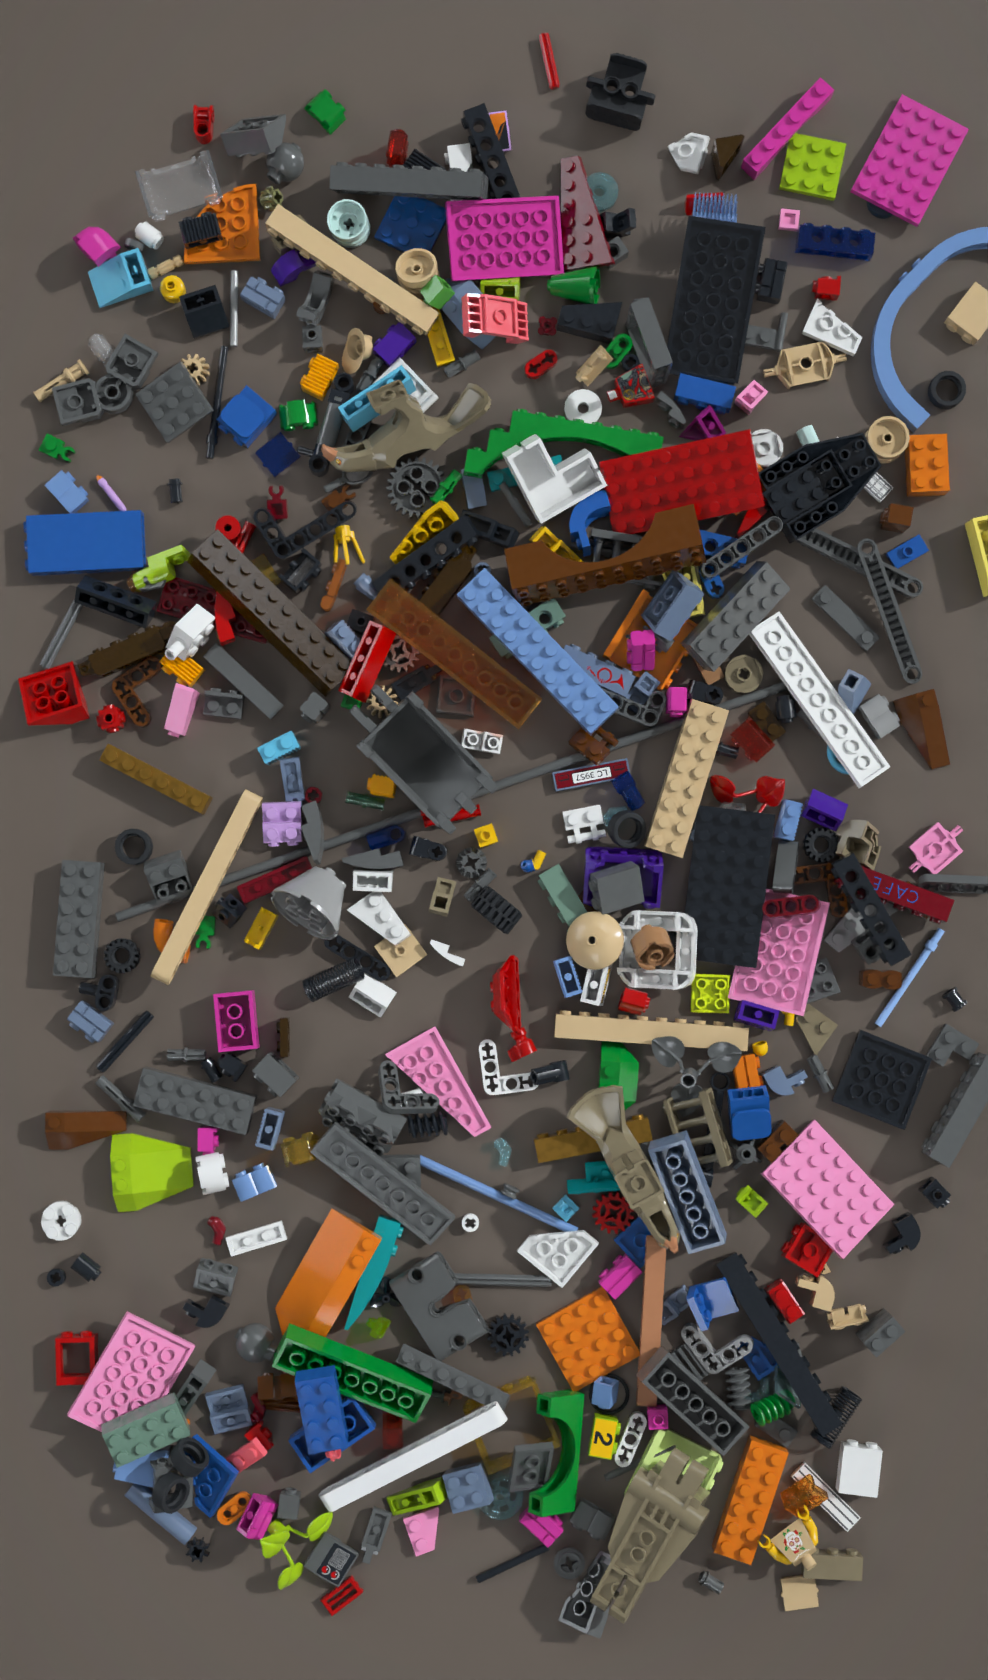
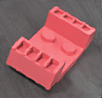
M467 293L461 298L463 336L474 338L485 334L505 337L506 343L520 344L529 341L527 303L513 298L488 294Z

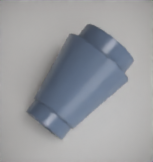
M365 573L353 583L356 586L355 589L373 601L380 595L372 584L373 581L370 576H367Z

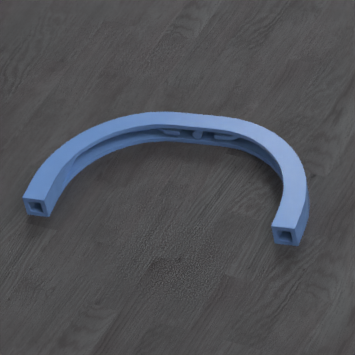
M980 227L956 234L937 245L922 260L918 258L911 266L913 269L909 273L906 271L898 279L900 283L892 291L876 319L872 333L870 353L874 379L887 406L913 433L927 420L930 414L909 395L895 372L890 349L891 331L895 317L906 299L941 264L967 251L988 249V227Z

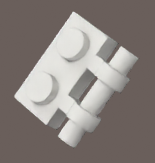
M600 805L562 812L566 831H574V835L567 836L568 844L575 842L580 844L585 840L593 839V841H596L601 837H606L605 829L597 830L596 825L604 824ZM590 826L591 832L580 834L579 828Z

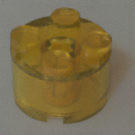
M307 1132L301 1134L302 1138L295 1139V1137L282 1139L283 1144H280L286 1168L290 1167V1163L296 1166L316 1160V1157L310 1151L319 1141L318 1135H314V1132Z

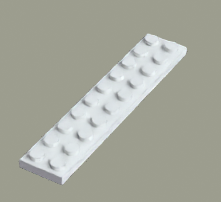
M777 612L757 625L749 634L857 787L861 788L890 768V765L782 614Z

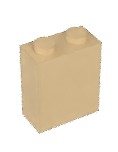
M976 281L944 322L950 331L957 332L962 336L963 341L968 344L975 345L988 328V291Z

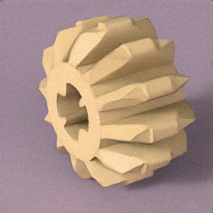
M188 354V360L181 358V362H183L199 387V381L202 380L205 383L207 380L204 376H210V372L207 371L210 366L208 363H205L204 357L199 359L198 354H195L192 358ZM194 367H196L197 371L191 373L190 370H194Z
M381 686V689L385 692V686ZM389 688L385 693L393 700L397 695H390L392 689ZM370 692L369 696L372 699L367 698L366 702L372 704L366 707L367 710L373 709L371 712L372 716L379 712V718H382V713L385 712L387 717L389 715L388 710L384 706L380 707L379 703H377V698Z

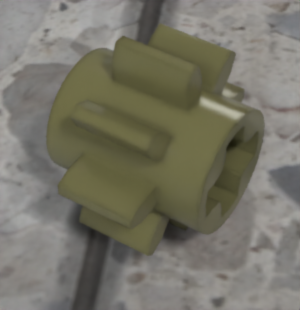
M269 186L260 192V203L264 209L269 208L271 212L274 211L278 204L282 206L283 195L278 188L273 189V186Z

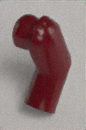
M211 1216L208 1219V1225L215 1232L212 1243L221 1245L226 1227L219 1217Z
M258 1392L250 1396L255 1405L250 1416L251 1421L254 1423L262 1421L266 1412V1405L260 1404Z

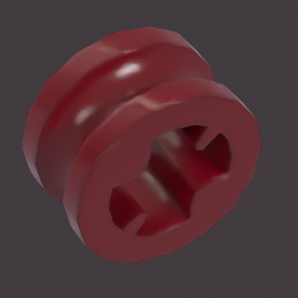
M316 787L308 788L305 792L306 801L309 803L313 802L308 795L315 790L317 791L316 794L319 793V797L314 800L318 804L322 800L321 790Z

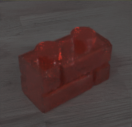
M750 717L730 734L732 742L737 747L741 746L745 750L744 754L750 761L758 762L775 746L772 740Z

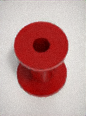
M226 515L219 518L215 525V530L218 529L234 545L242 530L239 521L233 516Z

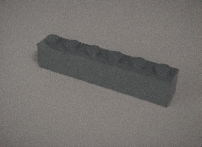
M403 1344L395 1361L481 1404L488 1405L497 1401L503 1412L511 1397L510 1394L406 1344Z

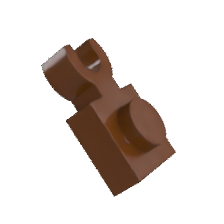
M345 485L340 494L335 490L321 500L327 511H330L346 500H352L356 497L355 492L351 495L346 494L350 485Z

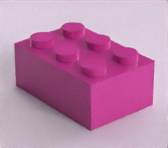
M255 990L213 994L218 1052L259 1048Z

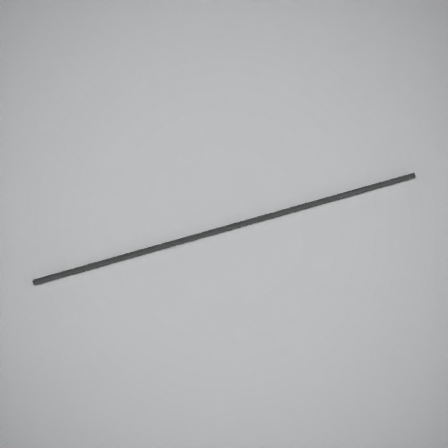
M783 682L714 706L731 710L786 691L787 687ZM685 716L617 739L619 742L615 747L608 744L607 748L613 751L680 728ZM578 752L494 781L498 786L496 791L587 760V758ZM482 788L472 799L489 794L490 792ZM417 808L324 840L323 851L423 816L420 809ZM307 846L226 874L219 887L299 860L305 856H310L309 847ZM192 892L158 904L155 899L116 912V918L120 922L189 898Z

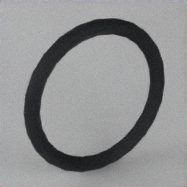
M607 1374L605 1375L606 1377L619 1380L624 1386L626 1396L623 1404L612 1411L603 1410L594 1404L591 1405L602 1414L613 1415L626 1407L630 1393L627 1383L620 1376ZM594 1382L589 1388L590 1403L592 1402Z

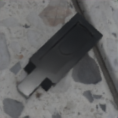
M439 663L431 668L429 664L423 665L394 682L391 686L402 702L412 691L417 693L437 680L435 675L442 672L443 668Z

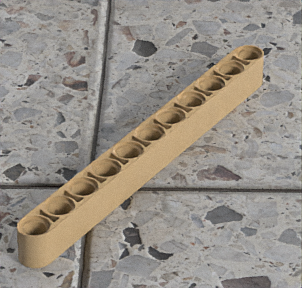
M246 789L243 792L151 973L152 978L166 985L171 983L263 801V797Z

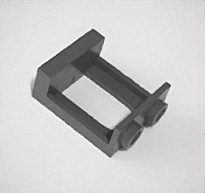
M161 1457L150 1461L153 1468V1490L163 1475L172 1470H177L171 1462V1458ZM183 1475L189 1482L190 1492L186 1502L180 1509L192 1507L193 1477ZM173 1493L167 1495L166 1501L172 1496ZM149 1497V1505L153 1512H164L153 1504L152 1497Z

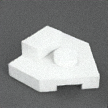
M691 132L680 141L668 145V149L680 171L699 174L708 153L707 146L710 138L706 135Z

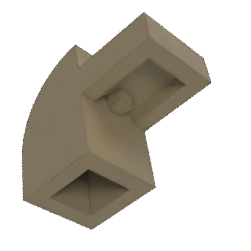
M441 877L437 878L429 913L448 917L457 881Z

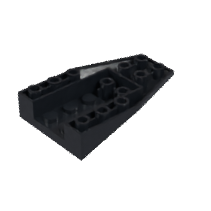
M858 433L805 444L760 471L759 477L764 501L773 516L779 517L782 520V532L790 544L844 512L882 465L864 434Z

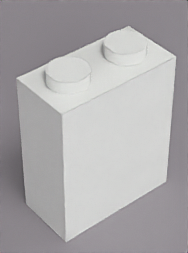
M847 1439L846 1442L841 1441L835 1486L838 1493L877 1498L883 1453L882 1449L877 1446V1443L866 1442V1444H859L858 1441Z

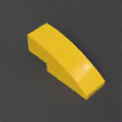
M541 526L529 539L531 543L542 540L556 554L570 560L583 562L562 540L558 539L545 526Z

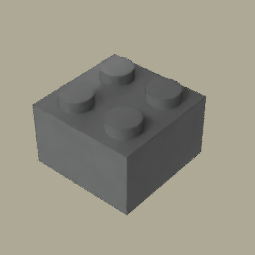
M273 1051L268 1053L252 1070L255 1073L253 1075L254 1078L260 1083H266L269 1086L267 1090L275 1097L277 1095L279 1097L283 1096L300 1078Z

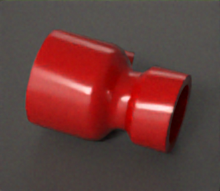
M524 1027L521 1028L522 1034L520 1035L515 1032L510 1033L512 1039L516 1040V1045L507 1051L511 1062L537 1051L532 1039L526 1037L527 1032Z

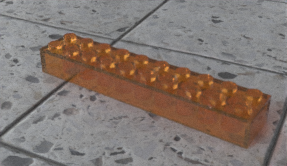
M392 578L389 579L366 609L517 729H520L543 698Z

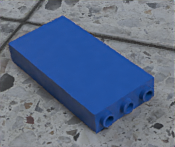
M141 510L26 516V521L23 524L24 532L27 533L24 548L28 552L25 568L32 576L140 571L146 568L144 513Z

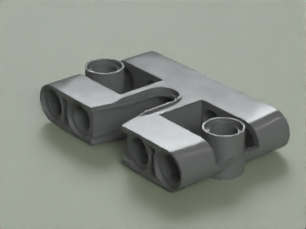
M437 1251L421 1262L415 1263L411 1268L390 1280L389 1283L435 1358L442 1361L458 1350H463L468 1344L488 1333L489 1328L470 1298L453 1303L442 1310L435 1307V1303L443 1299L459 1281L444 1256ZM414 1270L421 1271L422 1277H417L414 1274ZM456 1336H462L464 1342H458Z

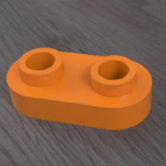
M245 1491L236 1493L220 1506L217 1512L218 1521L223 1525H230L243 1515L251 1495ZM244 1498L246 1503H240L239 1499ZM226 1510L230 1511V1512H231V1515H230V1516H226V1515L224 1514V1511H226Z

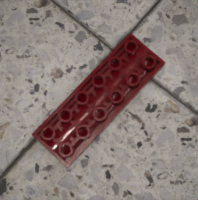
M176 577L165 583L156 611L182 619L198 604L215 617L217 591L214 588ZM232 606L236 616V621L230 623L234 635L266 644L267 640ZM214 620L213 626H214V629L216 630V623H215V620Z

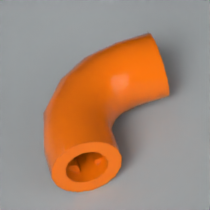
M155 919L154 942L161 953L173 930L174 922L167 919ZM190 946L181 963L186 964L188 962Z

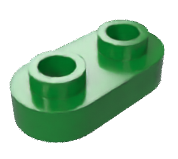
M617 335L606 348V351L614 361L610 362L605 368H616L632 348V339L629 335ZM625 343L626 347L621 348L619 344Z

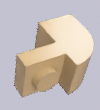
M803 1274L802 1277L797 1275L795 1280L797 1286L813 1290L809 1302L810 1305L831 1312L835 1298L834 1288L831 1283L821 1274L818 1278L816 1277V1280L810 1275Z

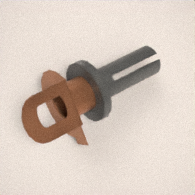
M446 1389L443 1392L432 1390L431 1397L441 1399V1403L448 1401L449 1406L452 1398L461 1399L462 1394L453 1390L449 1394ZM453 1394H458L459 1397H458V1398H457V1397H453L452 1395H453Z

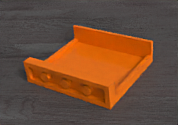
M643 589L602 657L615 663L620 668L632 671V675L639 679L647 671L661 682L656 688L661 692L663 688L667 690L673 681L670 678L673 672L678 673L683 663L680 660L683 655L687 657L689 654L680 643L698 624L690 619L686 620L680 628L678 635L673 638L675 642L667 653L663 651L659 653L655 650V668L653 670L642 669V671H633L631 664H627V652L630 651H627L628 638H626V635H630L632 631L643 632V626L650 628L641 615L653 597Z

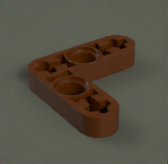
M156 657L145 659L116 678L112 683L114 693L132 721L139 727L148 726L151 722V716L134 689L161 672L162 664ZM151 661H153L154 663L157 662V663H158V664L156 665V668H157V669H156V670H153L152 668L149 669V670L147 671V672L149 673V675L146 676L145 671H144L143 669H141V667L144 666V668L147 669V668H149V667L151 666V665H150V662H151ZM135 671L142 673L140 681L132 679V674ZM118 683H125L124 689L126 692L131 690L132 693L125 695L120 689L117 690L119 687ZM130 697H134L137 701L136 706L133 708H129L126 704L127 699ZM139 709V712H140L142 715H146V716H147V717L144 718V719H145V722H144V723H142L141 721L138 722V721H137V720L139 719L138 714H137L136 712H134V714H132L131 712L136 711V710Z
M831 863L796 867L797 874L804 873L803 869H806L805 876L807 881H804V877H799L794 885L825 881L828 903H830V914L836 918L844 917L847 914V898L842 889L841 893L837 896L831 893V887L838 885L834 883L835 877L830 873L825 874L826 878H823L822 866L825 867L824 870H830L832 868ZM812 868L819 870L820 875L817 879H812L809 875V871ZM842 897L843 901H839V906L843 907V910L838 915V912H834L837 903L836 901L832 902V898L838 899Z

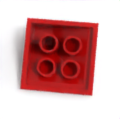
M73 661L18 679L28 726L73 724L90 718Z

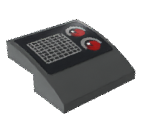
M324 1531L303 1565L320 1578L339 1587L357 1559L359 1552L342 1543L339 1538Z

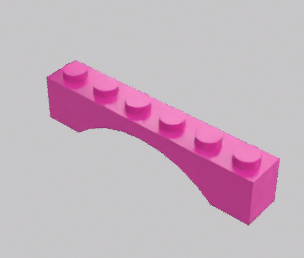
M820 77L743 159L741 169L755 180L792 136L829 102L834 89Z

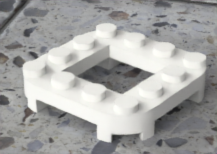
M635 910L628 913L619 924L624 935V946L619 956L617 973L623 982L633 988L672 990L683 989L691 985L696 974L697 925L694 918L682 912ZM644 925L661 927L667 931H677L675 970H645L640 968L630 941Z

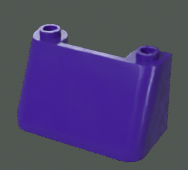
M586 848L583 904L592 906L593 894L589 888L590 873L632 861L640 868L645 901L641 904L647 909L660 908L664 867L662 853L653 849Z

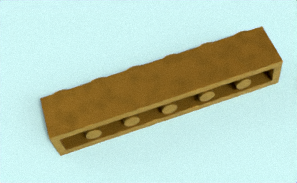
M107 744L99 761L205 815L213 799L211 796L110 744Z
M643 1114L633 1115L632 1119L626 1120L629 1130L638 1143L653 1141L647 1116L643 1117ZM578 1126L575 1127L574 1131L568 1132L567 1129L557 1130L556 1134L549 1135L546 1132L537 1134V1138H534L538 1163L601 1151L596 1140Z

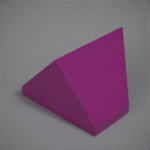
M709 405L694 418L679 437L697 441L725 435L726 431L713 408Z

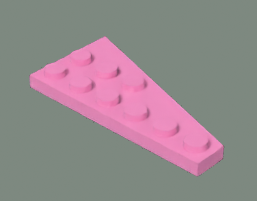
M436 1026L385 1054L426 1093L436 1095L443 1109L452 1115L474 1137L492 1128Z

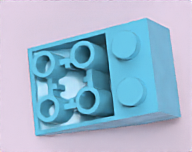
M139 248L120 253L99 267L97 266L88 271L99 308L154 291Z

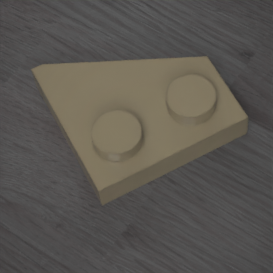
M810 1004L806 1005L804 1016L796 1015L795 1017L815 1055L819 1053L838 1026Z

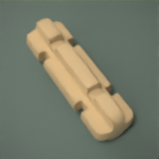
M176 255L172 260L168 259L157 264L155 268L154 266L149 268L147 272L151 279H155L160 274L162 276L174 270L176 266L178 268L184 265V262L180 255Z

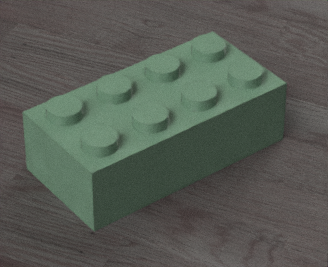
M174 1392L101 1424L103 1439L117 1468L191 1435L189 1423Z

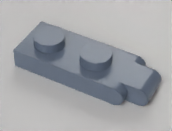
M300 758L280 759L286 802L301 801V806H303L302 801L306 799Z

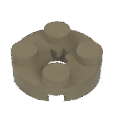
M748 655L734 657L725 668L724 678L726 684L735 693L746 694L758 688L763 678V668L760 662ZM741 669H743L744 672H749V674L746 676L747 679L745 680L743 679V677H739Z

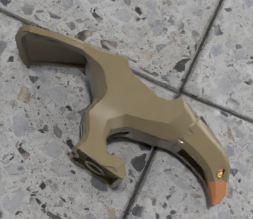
M396 380L366 393L371 406L380 415H385L392 409L396 410L392 418L368 439L360 443L338 448L322 444V454L336 469L344 472H375L377 469L395 468L397 459L404 454L421 449L436 451L447 440L484 415L490 409L492 400L488 393L477 384L468 383L448 414L437 418L423 414L417 399L407 394L401 380Z
M610 1085L586 1092L570 1108L566 1117L596 1140L630 1208L638 1214V1217L646 1225L658 1245L669 1249L674 1254L679 1251L680 1233L665 1199V1191L641 1146L626 1124L623 1087Z

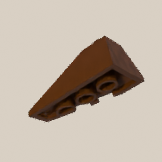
M931 689L894 700L893 704L895 712L900 719V724L903 725L930 769L950 765L935 690Z
M48 1111L45 1113V1134L49 1150H69L127 1130L126 1111Z

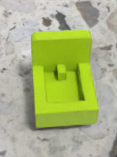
M749 1185L742 1187L735 1199L755 1218L769 1204Z

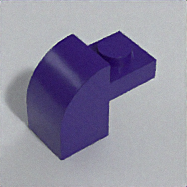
M293 249L274 263L271 272L281 287L295 281L301 272L315 267L316 261L311 258L309 260L300 255L299 250L295 251Z

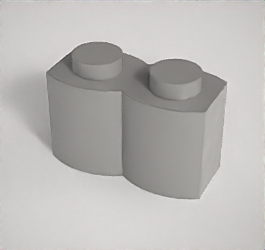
M880 694L875 695L858 707L859 712L877 739L884 737L900 726L898 715L894 711L891 712L889 710L888 700L885 696H880Z

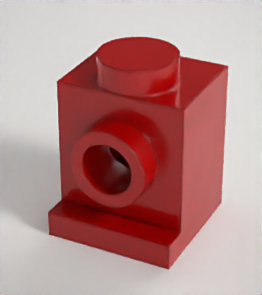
M822 276L817 281L813 280L811 291L815 292L814 299L837 301L840 295L841 276H837L836 279H832L830 276Z
M260 1420L246 1430L244 1436L248 1441L256 1437L268 1451L274 1446L272 1442L273 1435L267 1427L262 1426L264 1421Z

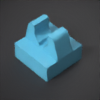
M566 1194L552 1207L565 1222L580 1209Z

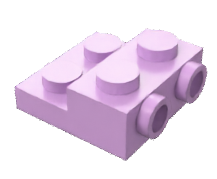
M301 801L262 803L263 843H268L270 847L279 846L281 842H287L288 846L299 845V842L303 840Z

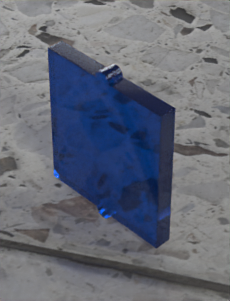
M281 432L255 452L263 462V467H267L274 477L301 457L293 448L292 442H288Z

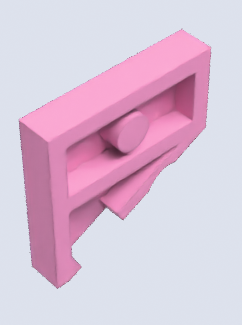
M439 1505L403 1517L416 1557L435 1549Z

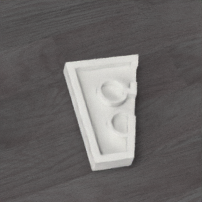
M817 298L802 334L854 357L862 337L848 324L838 319L831 309L828 310L822 305L823 302Z
M372 891L347 909L348 912L395 946L411 935L382 892Z

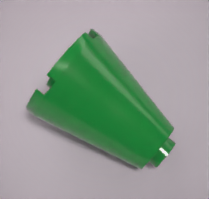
M590 267L552 275L551 279L547 281V290L553 296L583 304H597L600 294H597L598 288H600V271L597 269L598 267Z

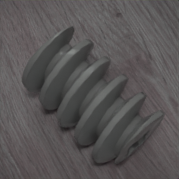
M737 1366L725 1372L726 1375L731 1376V1378L725 1381L731 1383V1386L726 1387V1390L732 1391L731 1394L727 1395V1398L732 1399L727 1405L733 1407V1409H750L751 1404L749 1403L752 1399L748 1395H750L751 1390L747 1388L750 1386V1381L747 1380L750 1378V1374L747 1373L749 1367Z

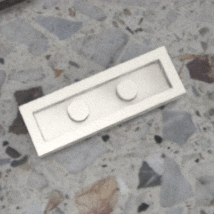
M282 1220L226 1237L231 1256L287 1240Z

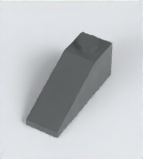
M200 1359L176 1394L185 1416L216 1372L215 1368Z

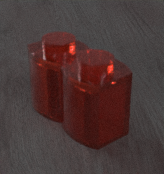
M394 129L390 131L386 150L387 164L390 167H393V165H403L407 159L409 142L408 135L404 130Z

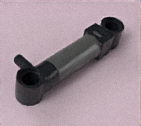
M339 373L334 379L336 389L331 388L328 406L314 450L299 446L297 449V453L310 457L309 468L312 474L317 477L326 475L329 470L330 462L322 454V444L335 447L343 421L338 407L351 399L350 394L354 390L353 379L348 373ZM342 381L349 382L346 388L339 386ZM316 462L324 463L321 469L314 468Z

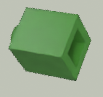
M434 275L420 291L424 297L423 301L430 307H435L439 310L455 294L448 282L437 275Z

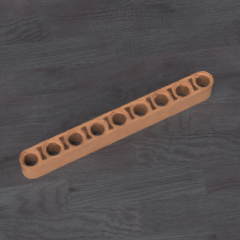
M652 1235L646 1236L638 1371L660 1348L666 1249L659 1246ZM637 1377L636 1406L656 1407L657 1395Z

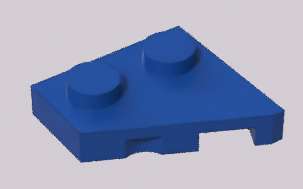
M751 1336L754 1341L752 1351L743 1358L759 1381L777 1369L779 1365L766 1344ZM742 1342L741 1345H740V1347L737 1348L738 1351H739V1349H740L741 1347H743V1346H746V1347H747V1346H748V1342H746V1343Z

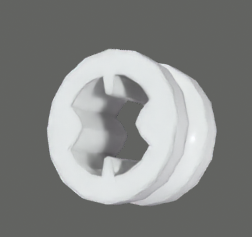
M470 1213L463 1217L462 1227L464 1230L473 1232L478 1228L479 1219L475 1214ZM467 1218H469L470 1220L475 1219L476 1222H474V1224L476 1225L474 1227H467L465 1225L467 1224V1221L465 1220Z

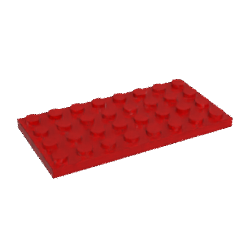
M751 429L599 462L601 474L607 484L604 490L606 489L611 511L609 515L613 532L634 534L648 531L654 520L655 513L694 504L697 520L765 506Z

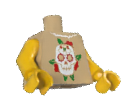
M804 1505L806 1512L800 1514L797 1509L799 1518L772 1539L762 1534L766 1538V1542L761 1544L757 1540V1543L762 1548H766L765 1550L774 1560L785 1565L793 1564L794 1566L802 1562L807 1571L817 1565L811 1555L817 1551L815 1546L818 1543V1533L814 1521L809 1516V1510Z

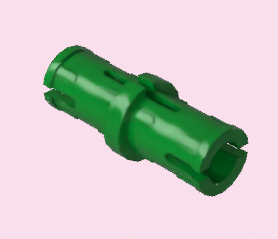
M453 469L444 482H440V487L430 497L431 502L436 504L440 500L443 501L448 494L453 492L452 489L463 476Z

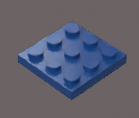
M394 196L374 238L403 253L413 248H422L431 252L447 221L446 208L425 198Z

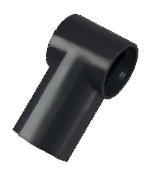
M556 1061L549 1063L550 1065L531 1069V1081L534 1085H541L549 1082L569 1080L567 1061Z

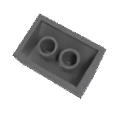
M286 115L241 119L222 132L220 135L228 156L236 155V157H242L246 154L255 156L263 152L265 155L274 153L276 151L275 148L282 144Z

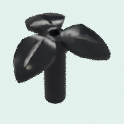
M385 1276L382 1278L379 1287L383 1294L375 1293L370 1300L371 1307H381L384 1303L388 1302L394 1307L402 1306L396 1295L390 1293L389 1281L391 1279Z

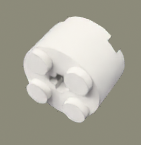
M215 1152L196 1157V1162H200L197 1163V1169L203 1195L226 1190V1187H229L227 1172L223 1173L222 1168H226L223 1154Z

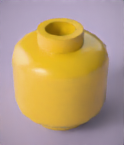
M166 276L160 283V292L169 303H179V296L186 294L185 285L177 276Z

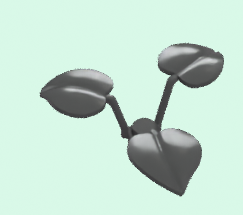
M664 1036L652 1040V1051L660 1064L669 1068L673 1067L676 1062L680 1065V1072L682 1073L681 1083L676 1084L671 1092L674 1103L698 1098L702 1088L695 1084L698 1076L709 1063L712 1062V1066L716 1071L727 1073L737 1066L742 1056V1051L737 1046L728 1042H716L707 1051L711 1059L707 1060L698 1071L693 1068L684 1069L680 1058L685 1053V1047L680 1039L674 1036ZM700 1105L681 1109L679 1112L682 1117L693 1113Z

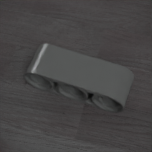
M779 840L773 879L774 893L793 894L799 852V842Z

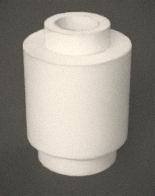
M148 222L139 223L135 228V237L149 248L156 250L164 241L161 232Z

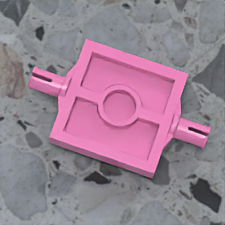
M936 822L908 847L917 860L908 867L911 872L915 873L920 867H924L931 874H938L963 852L955 839L956 836L963 832V829L957 825L949 832L939 822Z

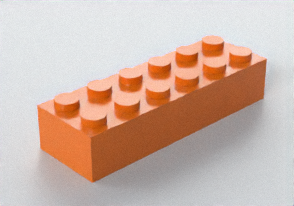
M752 1435L748 1436L712 1543L714 1553L749 1565L752 1564L758 1547L757 1540L760 1541L789 1454L786 1447Z

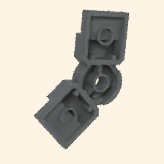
M124 334L105 365L107 375L101 377L97 383L87 378L52 387L61 425L65 426L80 421L85 423L101 419L104 412L120 414L126 411L133 402V391L141 389L149 376V370L158 357V352L131 336ZM112 390L118 391L115 397H109V393Z

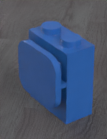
M246 385L223 408L221 415L217 418L220 424L218 427L226 435L230 433L234 436L233 441L240 447L244 445L246 448H249L277 416V412Z
M766 1085L727 1090L729 1129L732 1139L735 1138L742 1141L768 1137L771 1134L772 1128L769 1095Z

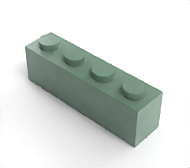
M559 864L539 875L540 879L537 882L543 891L545 889L548 891L550 896L547 899L552 907L556 906L559 913L557 915L562 924L566 922L568 927H570L577 917L587 913Z

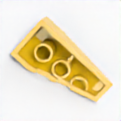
M440 500L424 512L391 554L390 559L396 565L458 520V515L447 502Z

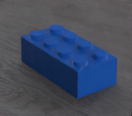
M335 1365L296 1371L295 1387L308 1454L348 1448V1431Z
M347 1396L342 1399V1405L348 1431V1447H350L373 1431L376 1427V1422L362 1402ZM303 1427L290 1435L288 1441L309 1473H312L330 1460V1458L326 1457L325 1452L308 1454Z

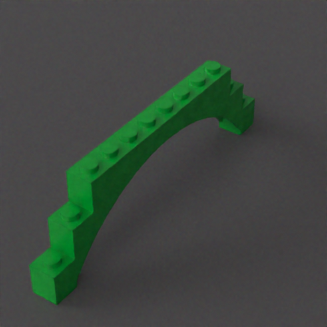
M517 409L512 412L509 433L505 432L502 428L490 429L486 452L478 447H472V449L467 450L463 475L482 479L483 473L504 458L502 455L504 451L515 445L520 447V442L534 434L540 437L543 443L557 441L582 442L602 447L622 457L661 449L663 436H659V433L648 432L646 434L640 433L638 429L623 430L622 427L616 425L606 427L599 422L589 424L584 423V420L573 419L572 421L566 420L564 416L555 415L554 417H549L542 412L532 414L528 413L525 409Z

